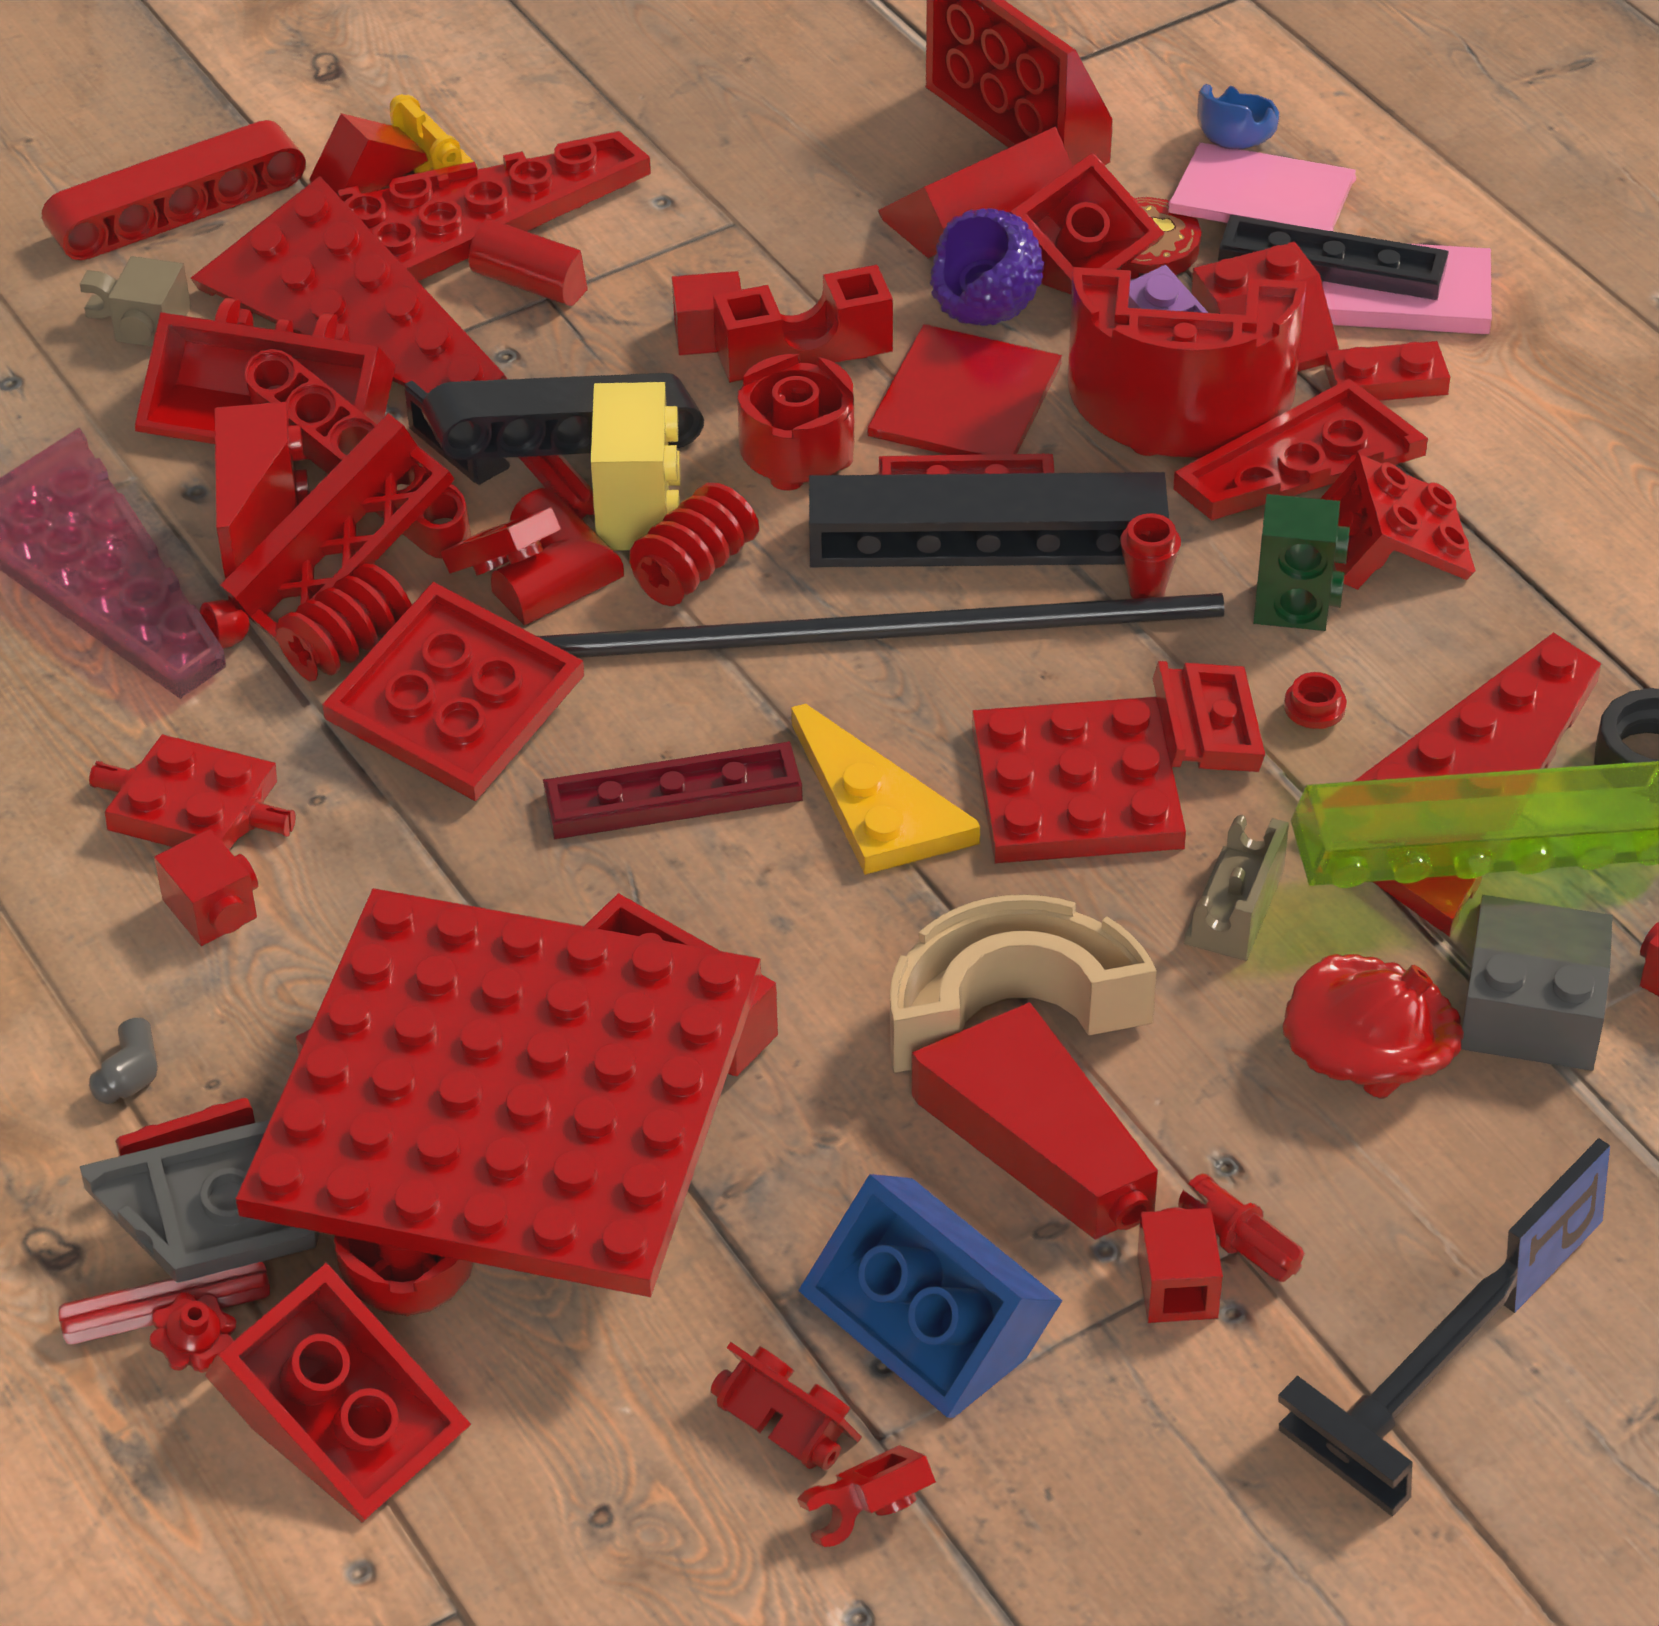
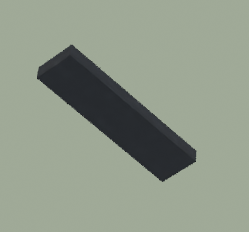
M1230 215L1219 247L1218 261L1265 250L1277 245L1296 242L1320 274L1321 281L1438 300L1447 268L1449 251Z

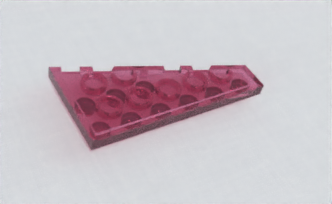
M80 427L0 478V571L180 699L227 667L224 649L196 606L190 605L180 589L178 578L170 567L166 568L159 557L158 548L124 495L116 491L109 480L106 467L100 458H95L88 447L87 438Z

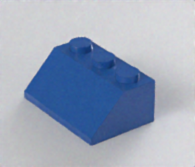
M869 1174L798 1290L947 1418H955L1028 1357L1063 1301L913 1178Z

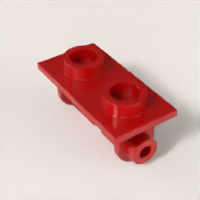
M732 1342L726 1347L740 1362L733 1372L728 1369L721 1371L711 1385L710 1392L717 1397V1406L720 1409L729 1412L759 1434L775 1412L782 1415V1418L772 1430L768 1439L801 1461L802 1465L808 1469L819 1466L823 1470H828L836 1462L841 1452V1446L836 1441L842 1433L857 1443L860 1441L862 1436L844 1419L851 1408L835 1395L816 1383L809 1393H806L788 1381L794 1370L761 1346L757 1348L752 1356Z

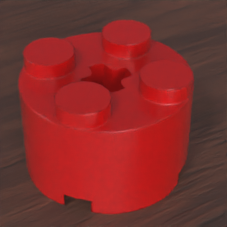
M783 354L762 360L748 369L743 376V386L740 391L738 389V432L740 454L752 470L769 478L771 485L776 489L792 491L800 488L804 482H809V475H832L852 464L854 450L853 382L842 367L821 357H818L817 365L800 362L799 354Z

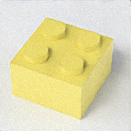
M665 382L594 383L591 473L596 534L613 551L630 550L638 538L647 535L651 527L662 522L665 515L677 509L680 504L679 490H669V486H680V451H677V445L668 446V442H678L677 406H666Z

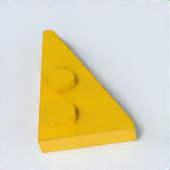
M802 704L791 707L792 727L864 875L980 844V825L975 818L809 705Z

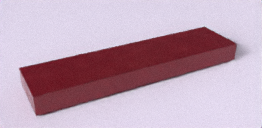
M790 741L543 779L544 796L554 840L803 801L802 782Z

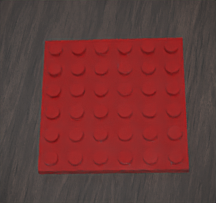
M372 888L237 1194L238 1214L240 1217L651 1297L761 978V958Z

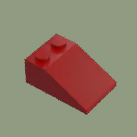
M286 402L215 408L216 528L225 579L310 493L307 469L296 470L295 461L304 460L301 425L290 426Z
M327 1262L222 1350L205 1374V1377L258 1435L362 1523L471 1425Z

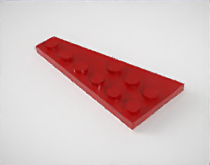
M620 131L559 143L555 147L554 153L549 155L526 158L523 151L503 155L504 164L477 169L474 161L392 178L387 189L360 193L358 187L354 186L337 190L338 196L417 281H420L468 259L472 239L486 218L529 231L650 175L651 164L649 155Z
M320 176L191 277L198 290L212 297L216 294L224 299H238L241 301V309L250 310L252 314L255 313L275 324L279 319L291 320L293 322V333L312 336L316 322L323 313L338 315L337 324L347 325L350 342L379 346L396 365L392 381L404 387L406 383L412 380L425 392L429 393L433 388L448 382L507 379L498 366Z
M1553 632L1307 815L1304 834L1450 937L1459 922L1460 912L1469 898H1473L1480 886L1482 875L1493 855H1498L1532 796L1537 779L1543 769L1548 768L1553 760L1559 741L1566 729L1572 727L1598 682L1601 663Z

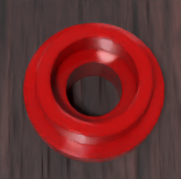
M1309 672L1302 674L1295 679L1293 685L1285 693V713L1293 722L1306 728L1323 729L1334 726L1342 720L1346 712L1347 699L1340 683L1334 677L1325 673Z

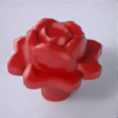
M180 1293L172 1305L156 1310L153 1313L152 1323L156 1330L150 1334L149 1343L152 1348L164 1354L169 1367L173 1370L181 1371L187 1366H192L195 1371L204 1373L208 1371L216 1356L233 1342L229 1335L236 1330L237 1321L233 1316L221 1310L217 1298L213 1295H203L196 1301L195 1297L190 1293Z

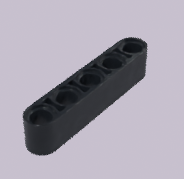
M670 373L448 382L433 388L426 395L422 403V413L444 453L450 458L457 460L591 453L594 383L665 382L666 406H677L678 442H668V446L677 445V448L685 447L700 435L704 427V418L681 380Z

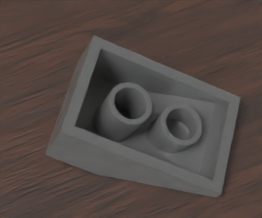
M1482 895L1462 1025L1464 1038L1461 1041V1049L1593 1071L1605 1016L1611 962L1613 915Z

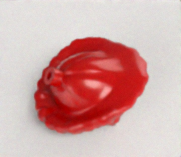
M1333 954L1322 958L1320 962L1312 965L1296 981L1291 999L1286 1005L1285 1019L1282 1025L1283 1035L1289 1040L1292 1052L1304 1059L1310 1069L1317 1073L1325 1074L1331 1079L1338 1081L1350 1080L1355 1084L1364 1085L1363 1089L1366 1093L1379 1099L1388 1097L1402 1083L1416 1081L1424 1076H1431L1437 1071L1450 1065L1452 1059L1459 1054L1462 1047L1461 1041L1464 1038V1030L1460 1025L1461 1017L1459 1012L1452 1007L1449 999L1441 994L1439 987L1433 983L1430 976L1416 965H1411L1406 971L1395 962L1384 963L1379 958L1372 956L1363 957L1358 954H1345L1343 956Z

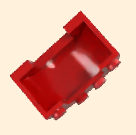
M1073 267L1068 387L1073 403L1079 413L1088 423L1105 436L1132 448L1134 452L1143 456L1163 455L1196 457L1199 459L1291 409L1296 391L1307 282L1248 278L1245 315L1128 308L1131 271Z

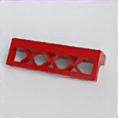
M388 413L220 586L247 613L250 620L278 642L276 638L277 623L267 615L283 598L301 596V604L308 600H314L317 593L328 587L333 588L337 580L347 575L351 576L357 567L365 563L374 564L455 479L449 470L418 447L405 426ZM415 463L431 475L415 492L397 494L398 480ZM385 511L384 524L374 534L356 537V523L366 513ZM343 553L342 567L333 577L314 580L315 565L325 555Z

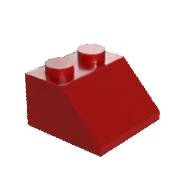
M1296 242L1273 246L1265 250L1193 268L1191 294L1208 313L1245 315L1248 278L1307 282L1298 372L1325 365L1326 351L1340 350L1320 274Z

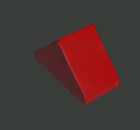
M341 113L309 181L311 183L320 176L337 195V190L354 186L358 187L360 193H368L382 189L390 184L392 178L404 176L428 162L426 153L399 127Z

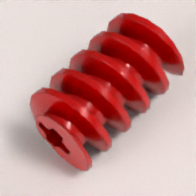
M706 483L698 487L692 496L684 499L677 509L665 515L662 522L651 527L647 535L638 538L630 549V565L633 575L640 587L651 599L662 605H678L682 603L685 595L697 590L700 582L708 580L713 575L715 569L724 566L730 556L739 553L745 543L756 538L760 531L759 520L750 504L735 490L720 483Z
M365 563L354 569L351 576L347 575L337 580L333 588L328 587L317 593L314 600H308L300 604L296 612H289L280 617L276 625V638L291 666L299 675L312 682L316 681L318 677L317 667L323 673L332 676L340 672V659L349 664L359 659L360 652L358 646L365 651L372 650L378 643L377 635L383 637L412 604L406 592L392 575L376 565Z

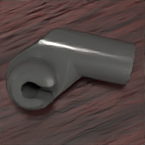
M131 1018L119 1025L118 1035L121 1050L103 1061L101 1069L91 1074L89 1088L99 1102L113 1104L120 1097L128 1098L155 1079L158 1065L150 1023L143 1018Z

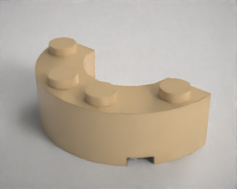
M1006 895L986 898L957 907L923 928L919 932L918 943L906 956L901 955L895 966L890 989V1056L893 1071L897 1073L912 1070V1052L961 1032L966 1021L982 1007L1008 998H1035L1057 1004L1078 1019L1088 1036L1153 1023L1157 970L1142 945L1126 929L1107 916L1101 923L1076 912L1075 902L1040 895Z

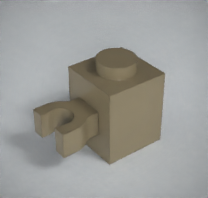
M131 256L118 280L103 272L87 270L80 282L81 292L96 294L91 295L84 308L86 317L100 319L111 315L115 339L118 342L153 346L160 312L186 316L191 308L184 263Z

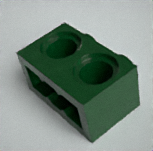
M1267 494L1253 624L1326 631L1328 608H1341L1345 572L1333 571L1334 563L1346 564L1350 527L1338 526L1340 501Z

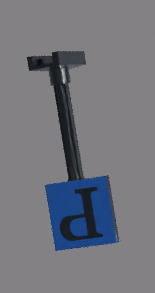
M1598 1138L1508 1231L1507 1258L1504 1264L1497 1271L1482 1279L1370 1396L1362 1395L1346 1412L1297 1375L1278 1394V1402L1291 1411L1279 1423V1431L1393 1517L1411 1498L1413 1462L1383 1440L1394 1428V1418L1503 1305L1516 1313L1603 1222L1610 1145Z

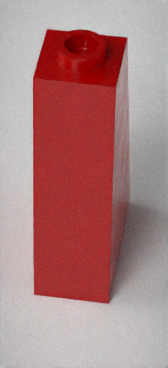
M1030 1002L912 1052V1097L917 1104L1094 1240L1118 1229L1128 1230L1140 1224L1141 1212L1155 1211L1158 1169Z

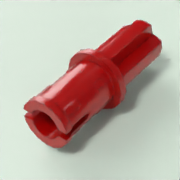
M1202 1173L1190 1180L1188 1185L1206 1197L1208 1202L1204 1204L1183 1190L1178 1201V1207L1184 1209L1211 1208L1215 1234L1220 1238V1246L1223 1250L1232 1254L1239 1252L1279 1282H1285L1292 1275H1296L1302 1268L1301 1262L1305 1255L1304 1250L1300 1245L1263 1218L1261 1207L1255 1203H1242L1218 1185L1208 1174Z

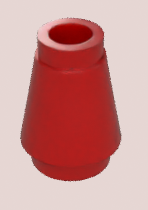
M1154 513L1142 514L1129 522L1120 540L1130 587L1129 592L1132 598L1164 597L1181 546V538L1176 531L1174 523L1167 517Z

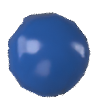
M1204 84L1198 92V124L1209 141L1229 149H1246L1264 143L1277 131L1280 113L1274 102L1270 99L1256 94H1241L1234 86H1229L1218 98L1214 97L1212 87L1209 84Z

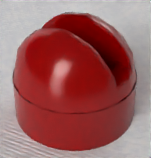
M221 599L204 602L200 607V629L209 649L229 648L242 642L246 637L250 627L249 617L234 600Z

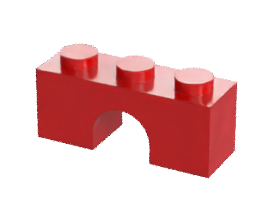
M877 264L823 274L821 298L811 309L798 315L780 314L768 285L713 295L715 348L729 383L742 381L743 376L753 365L777 355L799 354L800 362L818 365V357L836 363L893 352V298Z

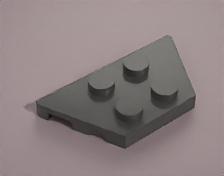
M270 1120L80 1166L84 1189L176 1283L316 1248L320 1232L240 1217L238 1214L237 1194Z

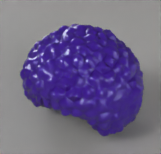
M983 208L975 211H966L959 217L954 216L947 223L943 234L939 237V243L936 245L937 254L933 260L934 265L931 269L930 285L933 288L931 291L932 297L937 299L942 312L948 313L950 318L957 319L958 322L963 324L970 323L988 326L997 325L1001 321H1008L1019 315L1021 310L1026 308L1029 301L1034 299L1037 287L1042 283V271L1044 268L1039 241L1033 236V231L1028 229L1029 225L1027 222L1022 221L1021 217L1004 210L998 211L992 208Z

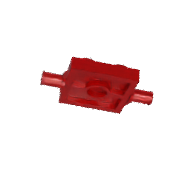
M162 734L142 762L135 767L125 769L105 764L102 761H96L95 766L93 765L90 771L89 784L91 787H98L118 793L105 810L108 831L174 847L211 828L230 850L237 839L255 828L288 837L295 826L296 814L294 810H286L264 804V800L277 783L275 762Z

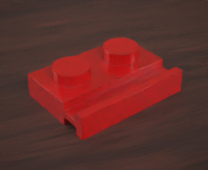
M1158 661L1152 679L1171 767H1181L1182 761H1194L1198 763L1199 769L1259 772L1265 757V751L1245 667L1185 663L1183 669L1168 668L1167 661Z

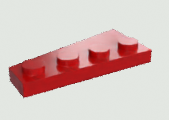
M1348 378L1175 471L1173 490L1212 521L1265 505L1267 494L1294 496L1331 485L1359 454L1381 464L1387 462L1393 465L1426 456L1428 438Z

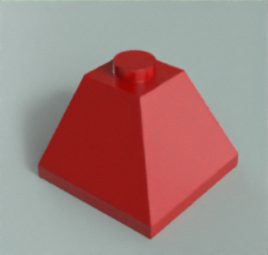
M1093 152L1010 211L1011 214H1015L1021 217L1022 221L1027 222L1029 225L1028 229L1033 231V236L1039 241V247L1042 251L1041 260L1044 262L1041 284L1071 295L1073 267L1120 270L1161 240L1165 234Z

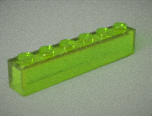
M1659 761L1306 785L1291 818V824L1309 886L1333 884L1339 888H1350L1364 882L1396 880L1399 883H1414L1427 877L1454 875L1462 879H1473L1487 873L1518 871L1521 874H1536L1550 868L1577 866L1583 870H1594L1608 864L1639 862L1646 866L1659 864Z

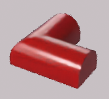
M546 488L533 490L523 496L515 505L510 515V521L552 507L561 529L540 539L543 551L517 563H509L493 571L491 574L492 593L524 626L624 577V565L621 558L555 492Z

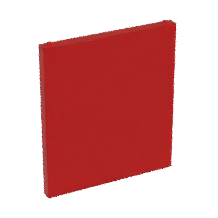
M923 324L867 427L868 436L946 455L1017 454L1062 365V355Z

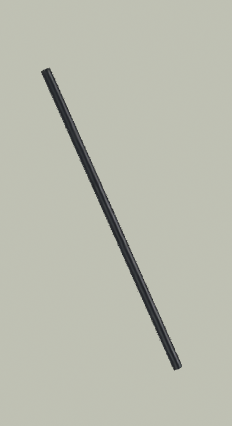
M1212 593L544 635L538 637L577 658L1215 618L1224 617L1225 608L1223 594Z

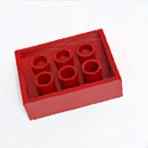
M927 0L926 88L1008 148L1056 127L1073 166L1092 152L1104 165L1111 162L1113 118L1074 48L1005 0Z

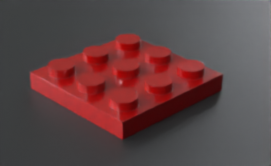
M432 582L322 704L325 720L476 802L584 677L583 660L449 589Z
M1156 697L972 710V731L995 864L1185 849L1186 829Z

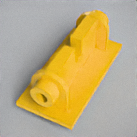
M400 94L391 100L389 105L391 125L399 127L427 155L428 162L414 169L415 173L474 162L460 148L459 142L453 136L447 135L421 110L420 103L414 96Z

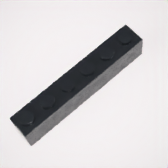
M1165 472L809 475L810 567L1125 565L1120 540L1129 522L1136 516L1147 513L1163 515L1169 519Z

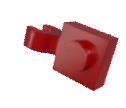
M898 1445L837 1474L838 1481L826 1486H814L805 1490L797 1498V1501L801 1508L808 1511L816 1510L825 1504L831 1506L832 1518L829 1524L824 1528L817 1529L810 1535L814 1543L822 1547H832L842 1543L849 1537L854 1528L855 1519L861 1511L875 1512V1515L878 1516L899 1512L916 1501L915 1492L936 1483L926 1455Z

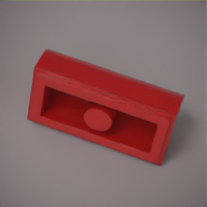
M488 218L484 220L472 239L468 261L471 271L476 274L568 306H573L588 290L582 254L579 249Z

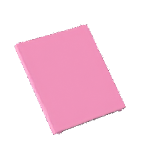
M1200 142L1195 148V153L1173 197L1168 202V212L1228 223L1230 215L1334 231V226L1351 186L1356 181V170L1241 149H1229Z

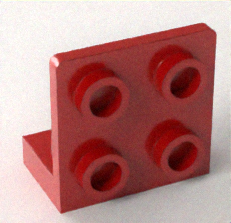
M1359 454L1320 498L1340 501L1338 526L1350 527L1346 564L1334 563L1336 571L1345 572L1343 584L1358 590L1376 570H1379L1386 563L1389 555L1394 550L1464 580H1468L1476 571L1469 551V542L1464 534L1457 512L1456 500L1450 491L1438 483L1432 482L1428 484L1405 474L1400 468L1391 463L1381 464Z

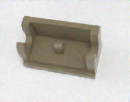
M1239 815L1233 820L1228 831L1227 846H1223L1202 897L1198 901L1193 918L1185 934L1184 944L1240 960H1248L1284 872L1289 822L1272 818L1264 834V841H1255L1250 839L1244 832L1247 825L1244 815Z

